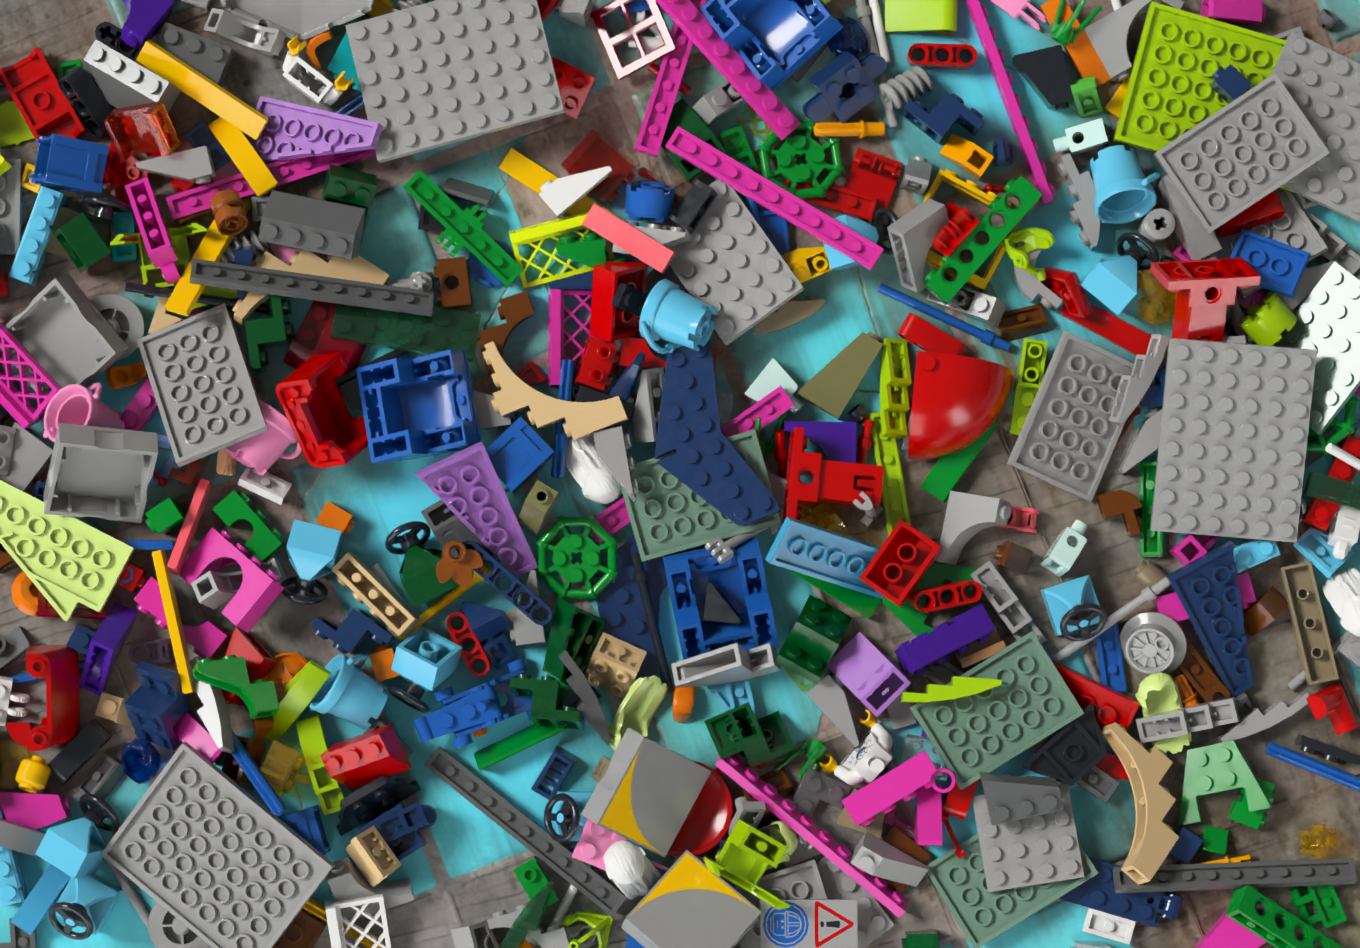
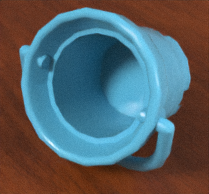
M1124 145L1110 146L1097 153L1099 158L1095 162L1093 157L1090 160L1095 190L1094 211L1103 224L1132 222L1145 216L1156 205L1157 196L1153 187L1160 178V173L1155 172L1146 178L1139 163L1137 153L1132 147H1130L1131 151H1126Z
M663 279L652 288L646 298L639 320V331L641 336L646 338L650 347L657 353H672L680 345L699 351L700 349L697 345L705 346L713 332L716 322L710 320L711 313L717 315V310L715 306L707 304L680 290L679 286L672 281ZM662 339L668 341L669 343L666 344L664 348L659 347L654 341Z
M338 654L326 665L325 668L331 671V674L310 701L309 709L322 714L328 712L365 730L371 726L367 722L370 717L377 719L383 710L388 695L383 693V691H388V688L362 671L361 668L366 662L364 654H358L350 658L343 654Z

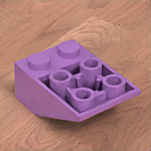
M861 632L827 665L831 672L876 717L911 684Z

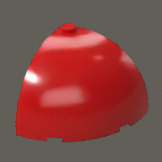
M917 351L908 459L938 458L939 456L957 452L979 439L996 421L1006 404L1012 387L1013 371L1006 366L983 359Z

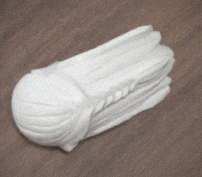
M594 434L575 441L572 436L568 437L565 466L581 486L584 497L599 504H608L616 500L622 493L621 486L597 456Z
M1355 568L1348 569L1347 572L1337 570L1332 575L1331 580H1327L1325 585H1322V591L1334 611L1340 617V623L1345 630L1360 637V572Z
M625 840L616 841L604 854L605 870L609 879L614 881L628 899H634L638 895H646L662 877L658 869L646 857V853L642 848L632 842Z

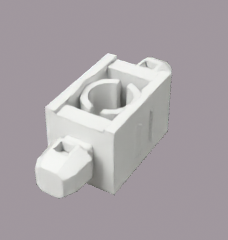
M1350 495L1343 500L1342 504L1340 503L1332 518L1327 545L1333 546V555L1338 559H1344L1348 551H1351L1352 546L1358 541L1360 531L1358 501L1356 497Z

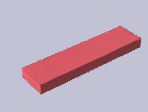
M595 203L582 223L663 274L676 254L671 249Z
M201 478L167 564L172 574L179 576L212 490L208 480Z

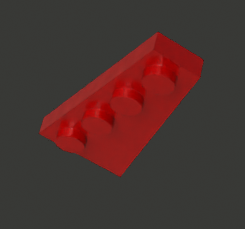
M1054 660L1052 661L1081 709L1083 710L1090 703L1094 706V714L1100 731L1103 727L1114 722L1122 725L1126 730L1128 729L1140 705L1138 701Z

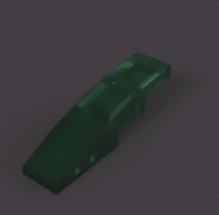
M554 881L548 882L529 901L514 921L500 948H522L528 930L536 931L540 927L555 885Z

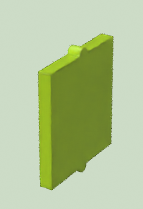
M6 100L5 103L0 104V148L14 144L19 146L21 142L35 139L15 102Z

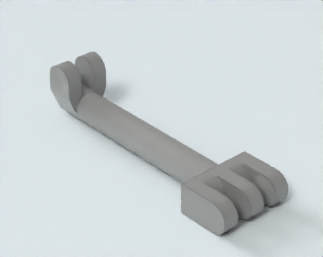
M861 492L859 496L865 502L861 504L855 499L852 503L860 510L865 511L866 515L860 521L869 528L871 523L878 518L877 516L884 509L879 505L874 509L870 498L864 492Z
M775 524L739 534L726 542H723L718 536L709 541L705 548L708 551L712 550L711 555L714 558L718 557L717 561L723 564L732 559L734 552L731 549L768 529L770 535H774L778 531L779 525Z

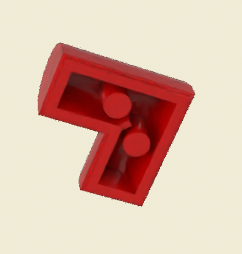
M1051 266L1044 267L1046 279L1042 281L1044 286L1053 293L1061 295L1068 313L1082 318L1090 314L1092 307L1083 286H1081L1077 273Z
M1339 682L1331 683L1307 697L1314 718L1318 720L1328 714L1337 735L1351 731L1359 726L1345 691Z

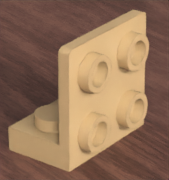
M603 632L584 675L592 686L604 689L615 696L625 698L647 652Z
M374 825L355 836L351 840V844L345 848L371 887H375L401 866V863Z

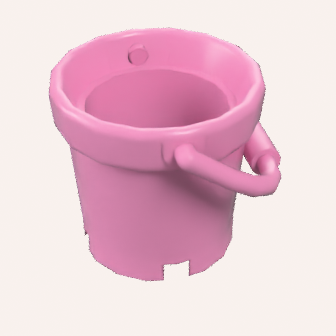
M94 383L87 388L80 384H70L60 389L51 398L45 411V431L43 437H49L51 441L55 442L59 423L124 429V421L119 418L120 412L98 399L103 389L101 383Z
M259 400L269 430L224 449L242 465L250 468L254 467L253 472L264 476L279 457L294 459L300 455L302 449L298 442L297 448L293 453H284L291 443L294 444L298 441L289 420L281 412Z

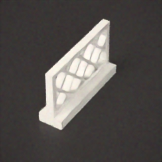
M383 894L334 902V899L324 901L332 948H347L346 944L350 948H360L357 945L364 936L374 942L371 948H377L378 945L382 948H391ZM379 902L380 909L375 916L364 911L369 903ZM352 907L357 912L349 921L341 915L340 908ZM360 914L371 920L364 930L354 924ZM374 923L383 928V933L378 939L367 933ZM350 927L361 933L354 943L345 938V934Z

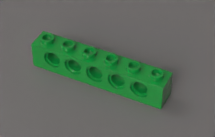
M1022 176L1017 180L1012 178L1003 188L1007 192L1002 198L996 196L988 205L991 210L986 216L980 214L977 218L980 220V223L949 258L944 256L940 260L944 264L938 271L933 268L925 277V280L928 282L924 287L943 304L947 305L1043 195ZM1009 197L1016 198L1019 201V207L1011 209L1007 205V199ZM994 215L1001 216L1003 226L995 227L991 223V217ZM976 234H985L988 239L987 244L979 245L975 240ZM960 252H969L972 256V261L970 263H963L959 258ZM947 269L953 270L956 273V280L947 281L943 275L944 271Z
M1246 885L1234 891L1225 915L1275 948H1344L1337 944L1335 939L1317 931L1315 926L1300 920L1295 913L1280 907L1275 900L1268 899L1259 893L1258 889Z

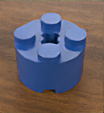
M632 181L627 182L625 213L629 214V219L634 221H642L644 217L653 218V222L666 223L667 218L673 214L675 187L670 185V189L665 188V183L656 181H638V185L632 186Z

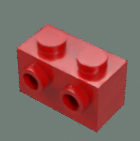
M594 336L588 337L573 383L599 392L604 391V388H609L613 376L609 373L612 365L616 366L620 352L617 349L619 345Z

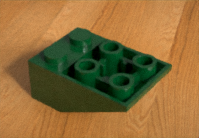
M682 98L673 105L660 148L689 184L694 178H697L705 171L666 149L667 142L678 126L724 154L727 151Z
M330 164L321 200L366 208L361 237L362 243L377 188V177L373 174Z

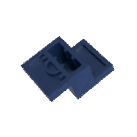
M948 92L930 114L926 112L927 108L919 101L914 103L911 100L905 105L901 113L904 118L937 144H939L955 122L974 137L985 123L982 120L983 116L974 108L969 110L963 105L964 101L955 93L950 95Z
M354 607L338 629L322 617H316L311 624L315 628L313 632L324 640L330 638L335 642L333 647L343 654L348 652L355 653L369 632H371L369 637L380 645L384 643L391 644L395 639V636L384 626L359 608Z
M141 661L135 668L142 685L124 703L128 713L127 716L135 729V735L140 740L148 741L161 748L165 747L174 751L180 744L173 726L191 709L186 694L182 692L181 682L177 673Z

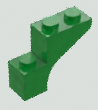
M596 232L586 233L581 238H574V235L561 236L560 240H556V251L561 256L594 268V265L606 262L604 238ZM623 257L611 259V261L631 262Z
M228 655L221 660L214 661L212 658H205L199 660L192 670L196 680L238 695L247 705L251 719L275 716L279 710L274 681L266 682L265 679H259L250 684L244 657Z

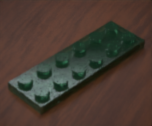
M336 304L330 338L425 355L450 349L466 350L468 362L473 363L481 314L433 306L432 315L423 316Z

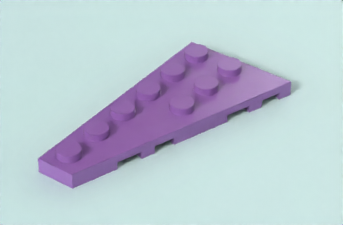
M260 96L255 110L269 118V121L257 140L247 134L246 138L265 163L375 149L383 126L380 123Z
M482 442L415 472L431 491L447 505L516 577L538 568Z

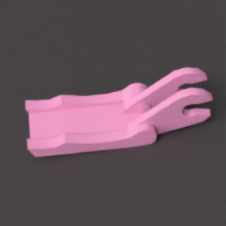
M988 0L1005 11L1013 19L1017 20L1020 16L1035 30L1039 31V24L1024 12L1026 8L1038 20L1044 23L1047 21L1045 15L1030 4L1031 0Z

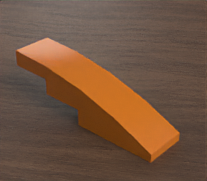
M1048 0L1040 5L1051 27L1061 0ZM1066 1L1059 24L1062 21L1068 23L1073 14ZM1077 18L1072 25L1075 28L1073 32L1081 25ZM1084 29L1078 34L1072 44L1068 43L1067 46L1061 45L1065 49L1074 68L1079 71L1082 79L1094 76L1097 87L1111 79Z

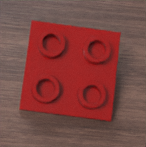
M552 57L565 109L564 114L577 119L589 91L594 86L596 77Z
M113 140L106 159L102 188L119 201L129 205L130 200L125 185L145 177L149 179L152 173L140 171L135 163L139 162V159Z
M858 148L844 188L879 198L877 205L887 208L903 163Z
M952 202L946 206L948 223L950 225L948 227L944 225V230L942 229L932 242V247L948 258L980 223V220L973 217L967 208L961 209Z

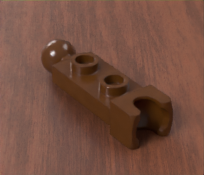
M1187 643L1185 657L1178 666V669L1199 694L1203 702L1213 701V695L1216 692L1220 693L1222 697H1230V692L1223 683L1220 682L1191 643Z

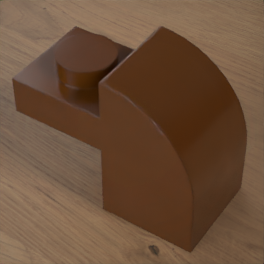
M1115 490L1095 496L1102 519L1121 514L1127 535L1132 536L1140 533L1139 528L1142 527V522L1139 514H1134L1133 510L1141 508L1142 505L1135 495L1128 491Z

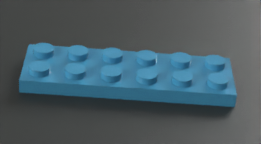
M786 517L765 560L779 567L880 599L884 598L859 579L881 547Z

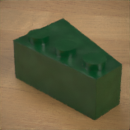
M558 598L542 671L567 682L566 680L572 673L559 658V655L566 650L583 672L607 621Z

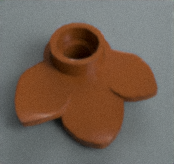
M450 541L443 548V558L437 563L436 575L440 583H444L452 578L456 584L467 588L472 580V569L482 567L483 561L475 550L466 549L464 544L459 541ZM451 549L458 551L456 558L451 556Z

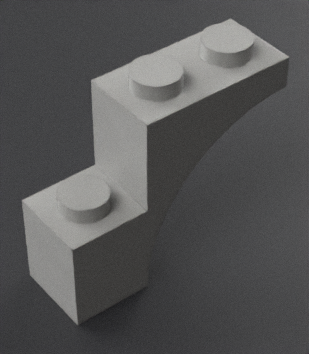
M273 557L264 562L265 565L262 568L266 572L270 569L280 577L279 583L287 579L277 558ZM210 570L191 582L198 602L215 610L232 599L241 587L243 572L218 573Z
M529 903L516 906V911L508 914L506 910L493 913V918L487 920L489 929L514 928L535 939L542 948H569V943L571 942L568 928H561L560 924L546 928L547 933H544L539 913L535 906L530 907Z

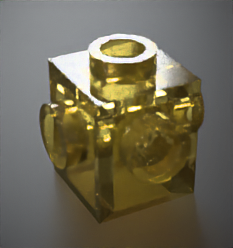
M1312 824L1311 829L1299 830L1300 855H1313V859H1326L1328 854L1337 853L1338 839L1336 828H1326V824Z

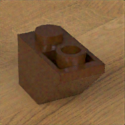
M1006 541L1002 545H997L993 559L997 560L995 564L997 566L1025 574L1032 551Z

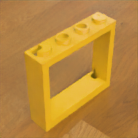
M940 169L923 202L928 198L933 199L941 182L987 207L998 195L990 191L986 194L979 190L980 186L970 180L964 182L958 179L959 175L954 171L951 172L947 169L943 171ZM1013 203L1008 204L1011 209L1018 208ZM1022 219L1017 223V225H1016L1010 232H1012V231H1014V230H1016V229L1018 228V226L1020 225ZM1005 238L1000 243L982 278L973 274L965 284L980 292L985 290L1006 251L1003 246ZM929 250L926 263L937 269H940L944 264L940 261L943 258L942 256ZM947 269L944 271L956 278V273L953 270Z

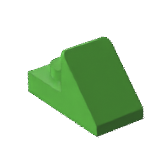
M1094 76L1071 83L1072 95L1080 118L1104 112Z

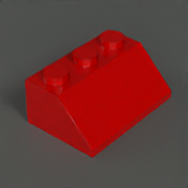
M609 261L594 265L590 335L612 342L640 333V318L612 306L611 303L620 282L646 293L648 264Z
M900 519L859 579L901 609L937 559L942 548Z
M392 724L333 744L320 755L329 776L349 789L368 784L382 775L391 776L412 767Z

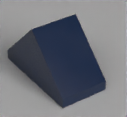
M462 602L461 604L469 626L479 642L504 631L512 624L503 610L468 602Z

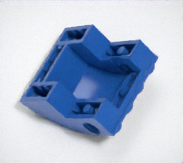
M709 0L700 8L722 40L738 52L756 78L772 92L843 28V25L823 0Z
M450 349L415 359L394 358L356 368L371 463L395 462L464 450L482 442L466 350Z
M757 538L749 539L731 549L734 552L732 559L723 564L717 561L718 557L714 558L711 555L712 550L708 551L706 548L662 556L683 660L734 643L740 644L747 650L768 643L779 647ZM710 583L716 584L745 622L743 624L704 620L707 586Z

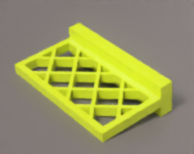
M589 211L509 231L516 262L522 268L521 260L526 262L523 268L524 271L520 274L523 288L593 270V268L586 265L577 269L569 264L571 259L565 262L556 257V247L552 254L540 247L546 238L560 240L555 236L562 234L566 236L567 233L573 231L584 237V234L588 233L589 228L582 223ZM586 228L584 233L578 231ZM605 239V250L608 251L609 261H611V259H614L610 241ZM539 241L538 245L532 242ZM529 244L535 248L529 260L519 254V245ZM538 250L550 256L544 268L531 262ZM552 259L564 265L561 272L555 275L546 270ZM529 265L541 271L537 279L527 282L525 271ZM567 267H569L570 269H572V270H570V271H566V272H565V270H566ZM544 273L549 275L547 277L541 278Z

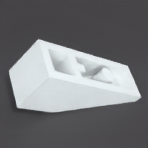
M610 166L558 178L554 182L550 179L540 188L542 192L539 196L559 219L612 174L613 170Z

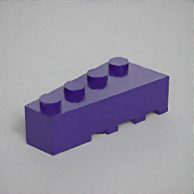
M981 604L953 618L951 622L947 621L938 625L930 633L926 631L911 640V643L909 640L902 643L894 652L907 676L915 674L916 677H919L929 671L928 666L934 663L940 666L950 660L949 655L955 652L961 655L971 649L970 644L976 641L982 644L991 639L990 634L996 629L983 605Z

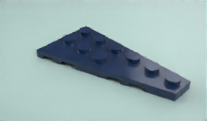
M1230 540L1166 576L1222 682L1230 692V696L1236 697L1252 688L1253 681L1246 646L1247 638L1244 631V617L1240 589L1237 582V568L1233 554L1234 547Z

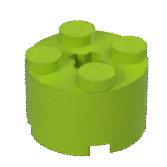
M1272 292L1260 305L1258 303L1251 305L1246 310L1248 316L1243 318L1239 325L1256 345L1272 346L1282 338L1280 334L1285 329L1288 332L1292 329L1297 321V317L1275 292Z

